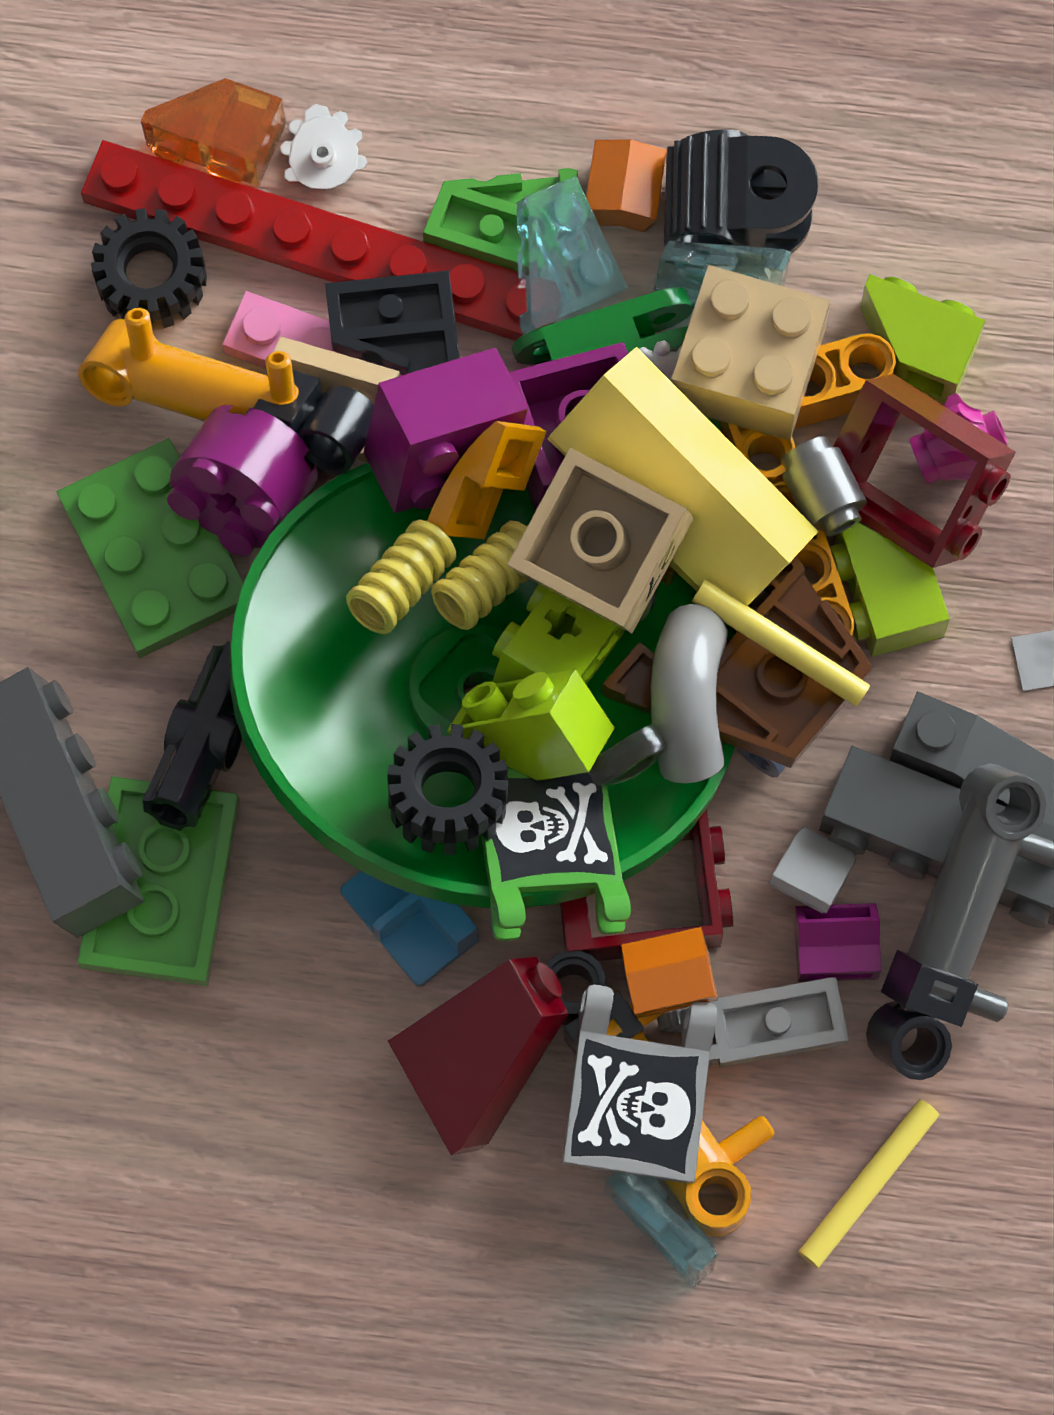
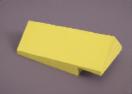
M637 347L600 378L548 437V440L564 456L572 448L688 509L694 520L669 565L697 592L706 579L748 606L818 532Z

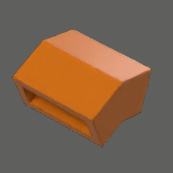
M631 139L595 140L584 211L595 226H622L644 232L656 220L667 149Z
M702 927L621 945L633 1010L638 1018L691 1007L692 1003L697 1001L706 1003L718 1001Z

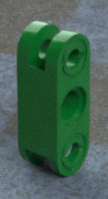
M681 287L662 289L540 327L518 338L513 343L511 349L517 363L534 365L621 342L625 343L628 354L636 347L638 349L645 347L654 352L656 343L663 340L670 343V351L677 352L683 344L688 326L656 335L655 332L667 329L685 320L691 315L693 306L686 289Z

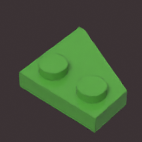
M571 168L558 169V177L522 180L521 173L497 175L488 181H478L474 178L444 181L423 231V242L541 278L577 185L578 170Z

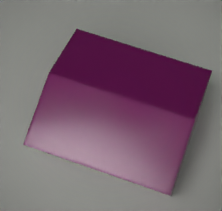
M876 903L832 905L828 912H823V914L809 906H795L798 982H809L836 977L837 981L879 979L882 967L880 917Z

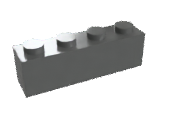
M27 667L0 682V797L52 922L78 938L145 902L136 882L138 878L142 877V870L130 847L125 842L120 844L112 826L119 821L117 811L107 793L101 787L97 789L89 770L95 768L96 763L84 739L77 733L73 734L66 717L73 714V709L66 693L57 681L53 680L48 683Z
M851 746L824 811L819 831L829 834V841L853 851L856 855H863L868 850L890 859L888 865L905 876L924 879L926 874L937 878L963 813L959 800L961 789ZM996 804V814L1002 812L1006 807ZM1041 822L1038 829L1032 834L1054 841V826ZM1017 856L1000 897L999 904L1011 908L1009 914L1026 925L1036 928H1046L1047 923L1054 925V869Z

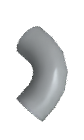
M688 604L679 606L669 614L658 638L653 657L651 719L660 774L664 779L675 783H692L705 780L718 773L724 766L716 711L717 672L727 643L728 631L723 619L715 611L703 605Z

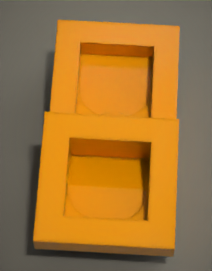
M500 421L494 422L475 440L458 461L444 483L427 521L438 526L447 536L485 539L503 489L525 490L547 431L538 426Z

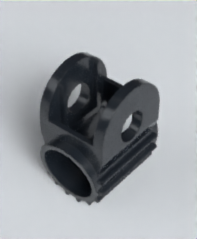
M719 129L699 132L687 136L680 141L675 140L674 146L667 147L664 246L670 247V252H675L683 258L711 266H735L744 262H772L791 255L803 244L810 231L813 214L812 208L818 192V175L815 165L808 154L798 145L779 137L748 136L736 130Z

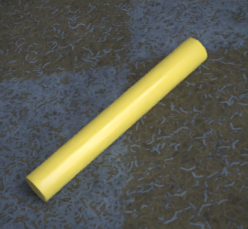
M706 579L692 600L696 605H703L715 611L723 619L724 623L855 707L858 706L870 687L868 683Z
M921 1099L916 1102L800 1248L798 1254L809 1264L819 1269L940 1115L930 1104Z

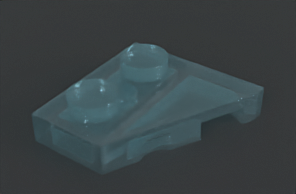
M576 176L528 195L516 203L517 232L522 241L521 251L518 254L519 279H526L527 312L520 315V328L524 335L628 289Z
M668 241L659 259L653 292L673 287L684 288L689 295L694 310L708 265L784 286L792 252L774 248Z
M615 1172L605 1181L604 1192L693 1288L713 1271L718 1256L714 1250L715 1246L691 1219L687 1218L684 1221L666 1204L670 1198L654 1178Z

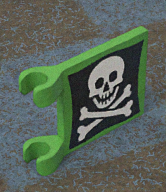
M594 763L591 770L587 773L538 781L512 768H507L508 804H506V816L502 825L496 822V834L489 841L481 835L490 892L493 937L499 941L519 939L520 927L524 925L526 919L525 907L520 893L595 888V912L598 931L601 934H619L624 932L625 921L629 919L631 914V904L622 879L603 763Z

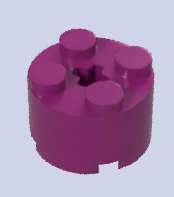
M222 405L209 414L172 468L170 473L172 490L167 496V502L170 508L180 517L188 520L198 519L199 525L218 536L220 543L229 552L238 556H249L255 548H262L269 535L287 514L308 496L316 484L318 472L316 465L310 471L304 459L309 451L308 447L300 436L285 423L262 410L250 407L245 415L228 413L233 405Z

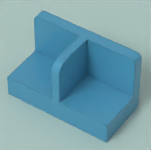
M362 871L341 886L342 897L417 987L424 986L479 942L477 926L459 905L412 894L385 884Z

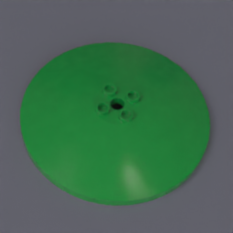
M366 462L347 471L345 474L335 477L305 498L287 514L269 535L255 557L243 583L232 625L229 650V677L235 717L245 746L260 776L273 795L294 820L326 849L354 868L385 884L412 894L450 904L490 908V892L481 835L478 836V848L467 852L464 842L456 843V855H444L443 843L435 844L433 854L423 851L420 837H417L412 844L403 838V825L396 828L391 819V808L389 809L387 773L389 764L394 765V752L399 745L408 750V737L418 731L422 739L427 740L428 727L440 724L441 736H450L447 730L462 707V700L466 695L464 689L473 684L493 682L499 658L492 655L493 649L504 630L512 621L521 626L531 613L526 610L527 604L539 584L529 579L520 583L516 591L506 595L505 600L495 607L492 606L491 612L487 616L479 618L477 624L469 630L460 629L443 618L434 604L431 593L432 586L425 594H421V598L415 606L409 607V612L402 620L397 621V625L390 633L380 634L365 628L352 615L347 605L346 595L354 586H358L360 579L365 573L370 572L373 564L377 560L382 559L385 551L389 547L394 546L396 539L401 534L406 533V529L413 521H427L432 508L421 510L414 507L394 514L369 463ZM527 488L524 491L503 489L485 539L448 536L455 547L456 559L450 567L444 568L445 571L438 580L445 579L447 572L455 567H459L460 561L469 555H473V551L478 546L486 544L487 539L492 534L500 532L501 527L508 521H518L528 527L535 514V510ZM670 565L656 588L657 598L650 613L645 619L638 622L632 634L624 631L622 637L587 683V687L614 726V730L595 763H603L623 881L645 870L669 852L693 828L710 805L718 790L735 749L734 746L721 742L724 766L710 778L692 783H675L666 780L659 770L651 715L608 699L601 693L603 683L639 642L655 653L658 638L669 614L679 606L695 604L692 600L697 591ZM725 623L728 631L727 645L736 634V631ZM456 772L436 773L430 776L422 787V793L429 803L445 808L465 804L474 792L471 781L466 776ZM595 888L526 892L520 894L524 907L528 908L554 905L594 894Z

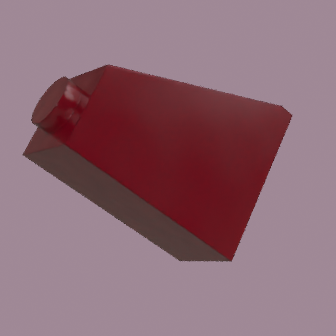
M537 957L507 960L388 1040L390 1047L450 1155L477 1151L489 1144L569 1014L560 999L562 987L558 978L546 964L539 962Z

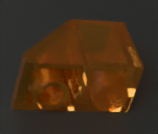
M224 78L145 110L141 119V125L147 147L159 158L177 164H183L186 160L207 168V171L212 175L240 183L242 180L259 187L285 129L286 118L282 98Z

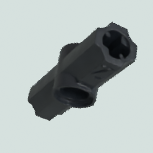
M229 641L221 646H212L189 699H180L170 716L164 738V754L142 800L144 812L154 817L162 826L179 831L186 827H196L220 771L228 772L238 755L243 737L235 717L230 690Z

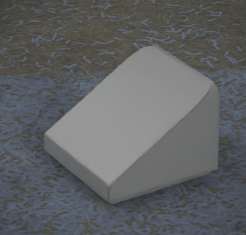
M802 827L795 835L778 864L769 884H771V887L822 914L823 912L827 913L840 894L856 862L857 855L853 851L829 841L828 838L811 829Z

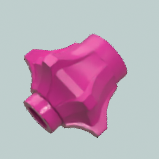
M958 393L947 397L944 404L946 408L1004 445H1008L1004 429L995 410L983 414L981 410L968 406ZM923 428V433L910 437L914 456L928 484L943 479V481L957 479L968 481L977 464L975 460Z

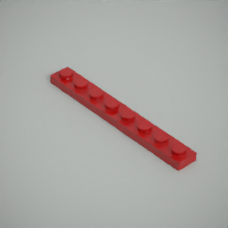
M102 140L81 191L83 203L120 215L125 213L126 217L136 220V209L146 208L148 218H155L156 209L165 210L170 222L177 215L185 221L187 231L193 229L198 240L330 282L449 270L455 322L515 341L530 331L553 324L564 296V286L105 140Z

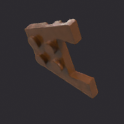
M795 556L764 589L769 596L756 612L865 681L873 668L872 664L829 602H823L803 574L804 566ZM737 632L725 646L717 672L716 711L720 740L731 746L791 768L847 701L742 633ZM639 642L603 683L601 693L608 699L651 715V676L654 653Z

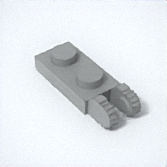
M836 977L719 997L718 1001L709 1002L717 1008V1020L713 1036L715 1044L711 1045L709 1066L718 1063L719 1068L844 1046L849 1042ZM686 1009L663 1013V1015L658 1017L659 1031L661 1033L669 1032L670 1034L682 1033L683 1016Z

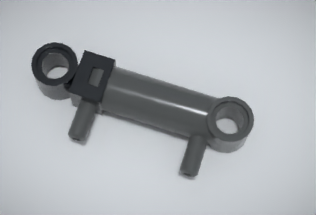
M989 763L978 766L967 775L962 783L959 800L963 813L908 953L900 950L896 951L880 991L894 1001L886 1003L877 1009L868 1022L866 1032L867 1043L874 1056L909 1079L924 1080L933 1077L948 1062L952 1049L951 1036L945 1025L939 1020L962 1027L968 1012L995 1022L1002 1020L1006 1016L1008 1011L1006 998L977 988L979 984L970 980L969 976L1016 857L1019 856L1054 869V841L1032 834L1038 829L1045 816L1047 806L1045 793L1036 781L1003 765ZM1009 788V803L1002 812L996 814V800L1003 791ZM916 1028L917 1035L914 1043L907 1050L901 1052L903 1038L909 1031Z

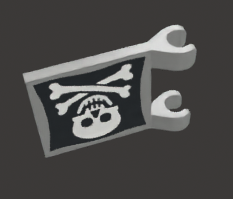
M590 985L584 991L580 1000L578 1038L561 1164L687 1184L695 1183L709 1057L717 1020L716 1006L711 1003L697 1001L693 1002L691 1007L686 1009L682 1024V1047L606 1035L613 1004L614 993L612 989L606 986Z

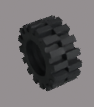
M146 208L136 209L137 220L128 222L124 213L115 218L118 227L115 231L106 225L100 232L103 243L102 245L95 243L92 250L95 261L91 262L93 277L101 301L104 300L106 309L113 317L119 313L121 319H125V315L129 310L143 308L150 315L152 330L154 320H162L163 327L167 328L174 325L172 319L174 314L179 313L184 320L192 313L190 308L191 301L199 305L203 297L201 285L206 286L207 274L202 249L193 229L187 231L185 221L177 215L171 222L165 210L156 209L155 218H148ZM149 250H156L166 254L173 262V270L168 280L162 285L144 289L135 286L127 279L126 268L129 261L135 255Z
M440 724L428 727L427 740H423L417 731L408 737V750L399 745L393 754L394 765L389 764L387 773L389 809L391 808V819L395 827L398 828L403 825V838L412 844L417 837H420L422 850L432 854L435 844L443 843L444 855H456V843L464 842L467 852L478 848V836L482 835L489 841L496 834V822L502 825L506 816L508 769L505 760L500 761V750L494 742L484 747V734L475 729L469 739L463 738V725L451 724V736H441ZM456 772L466 776L471 781L474 792L465 804L445 808L435 806L426 800L422 793L423 784L430 776L436 773Z

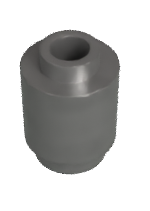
M822 436L806 441L782 457L781 461L786 469L783 479L800 513L818 531L824 530L827 536H834L850 529L861 520L858 511L866 505L867 500L840 448L831 447L827 437Z

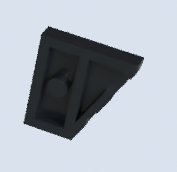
M449 270L325 283L332 351L400 371L401 375L460 358Z

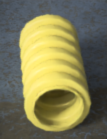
M413 521L406 529V533L401 534L396 539L394 546L389 547L385 551L382 559L377 560L373 564L370 572L363 575L358 582V586H354L346 595L347 605L355 619L365 628L380 634L390 633L397 625V621L402 620L409 612V607L415 606L420 600L421 594H425L433 585V581L441 577L445 571L444 568L450 567L456 559L455 547L447 534L438 526L428 521Z
M508 521L501 527L500 532L492 534L487 539L486 544L478 546L473 551V555H469L460 561L459 567H455L447 572L445 579H440L433 584L431 589L432 598L437 610L444 619L460 629L469 630L477 624L479 618H483L491 612L492 606L495 607L505 600L506 595L516 591L520 583L528 580L507 565L527 526L518 521Z

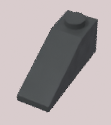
M916 692L889 761L961 789V785L967 775L978 766L989 763L1003 765L1028 776L1040 785L1045 793L1047 804L1042 822L1054 826V760L978 715L921 692ZM1009 788L999 795L996 804L1004 807L1008 805L1010 798Z

